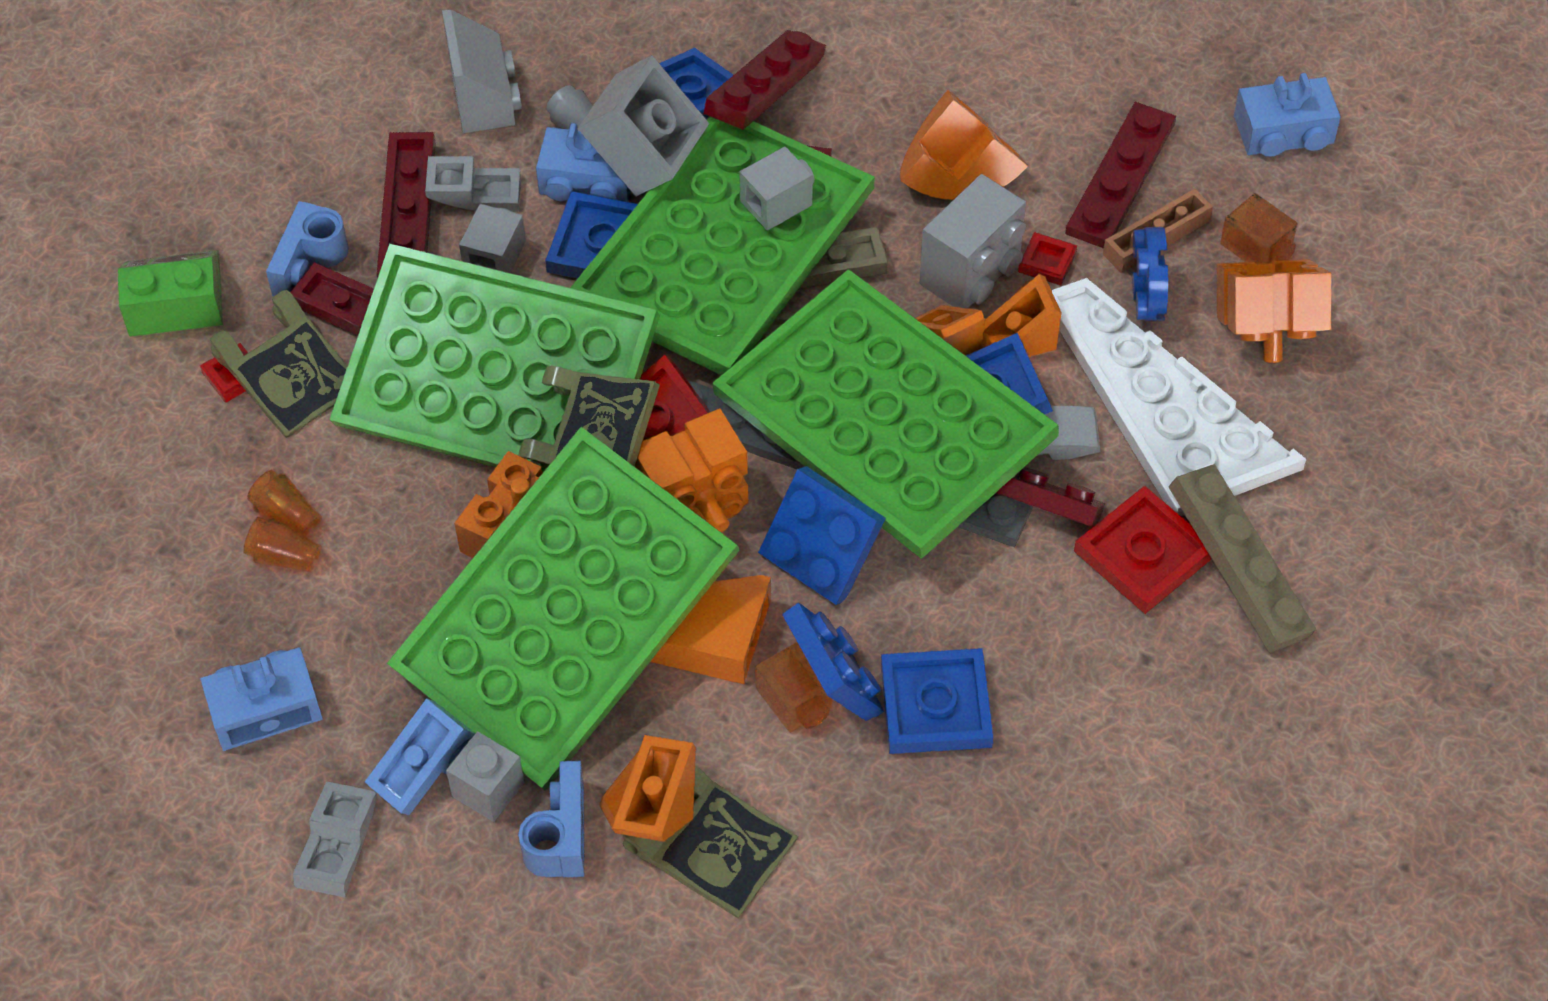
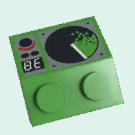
M214 250L126 261L118 268L119 308L129 337L223 325L219 251Z

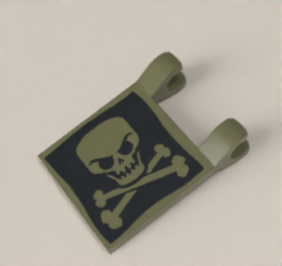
M283 290L272 298L274 304L272 311L275 317L287 327L286 329L246 355H243L232 336L226 330L219 331L213 335L210 341L212 344V355L232 373L275 427L287 438L335 405L348 365L306 317L294 296L288 290Z
M547 366L542 383L546 386L554 387V391L558 394L570 395L554 445L525 438L521 444L518 456L531 460V462L542 468H547L579 428L582 427L635 467L660 385L655 381L582 373L557 366Z
M695 765L694 798L697 800L694 802L693 819L664 843L662 841L623 835V847L644 861L652 863L686 887L739 919L798 839V836L712 781Z

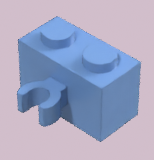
M1306 73L1300 74L1299 81L1285 82L1284 77L1279 76L1274 84L1240 88L1234 111V117L1247 155L1262 153L1267 157L1279 155L1283 151L1290 149L1306 148L1316 151L1326 147L1328 144H1334L1341 118L1326 77L1308 79Z
M571 123L569 129L546 128L536 166L539 194L547 195L556 201L568 200L571 191L625 202L629 201L631 190L583 134L577 130L578 126L576 123Z
M300 647L289 651H274L261 657L260 660L241 666H226L217 670L212 675L200 678L214 728L223 751L323 720Z

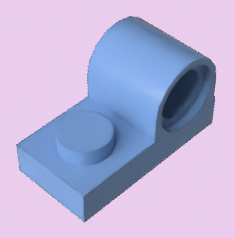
M298 201L266 270L272 297L283 290L291 292L309 270V265H313L314 262L324 267H331L345 259L349 247L342 218L336 211Z
M426 698L368 776L365 783L400 813L410 815L441 773L447 774V768L475 733L438 703Z
M560 761V781L550 782L551 810L535 812L525 818L520 825L518 836L522 857L527 869L537 876L584 877V781L581 761ZM545 840L557 843L554 847L547 850L535 848L536 844Z

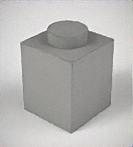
M786 146L739 171L740 202L766 230L775 227L812 206V188L815 181L813 172L803 159L798 160Z
M479 204L459 244L461 260L511 273L526 242L523 215L514 213L506 208H494Z
M478 731L446 770L452 797L495 822L525 783L520 756Z

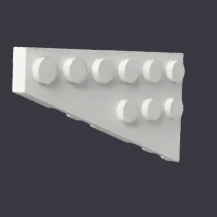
M1085 278L1051 290L1061 310L1059 331L1159 495L1180 516L1185 514L1168 487L1177 476L1215 464L1233 495L1236 496L1304 470L1306 458L1295 449H1292L1290 452L1272 438L1274 433L1261 421L1255 424L1235 407L1236 401L1182 356L1176 359L1162 347L1163 340L1150 330L1145 333L1126 317L1127 311L1089 279Z

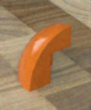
M947 90L931 110L912 140L902 162L900 181L922 194L940 199L954 200L981 174L1004 187L1017 178L1028 165L1009 143L1005 142L988 127V123L950 90Z

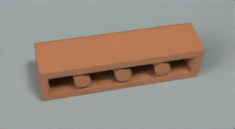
M1193 189L1105 239L1103 255L1122 273L1137 264V258H1134L1133 255L1134 230L1144 229V227H1164L1167 246L1209 223L1213 206L1196 189Z

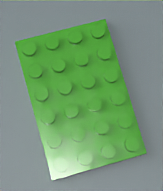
M709 116L707 119L709 125L674 178L648 191L570 288L657 309L660 317L652 342L722 375L756 346L874 190L875 177L754 121L742 130ZM786 146L798 160L803 159L813 172L815 181L812 188V206L775 227L766 230L740 202L739 171Z
M389 243L329 420L336 426L497 467L508 451L516 455L519 454L521 444L525 438L552 445L555 443L570 395L558 394L554 391V387L546 386L542 383L547 366H557L582 373L640 380L660 314L657 309Z
M849 269L712 383L714 395L802 465L809 467L884 516L886 519L882 528L921 559L1059 436V425Z
M580 427L387 664L474 733L478 731L520 756L523 773L546 791L550 787V782H554L560 774V761H571L740 549L728 537L584 428Z

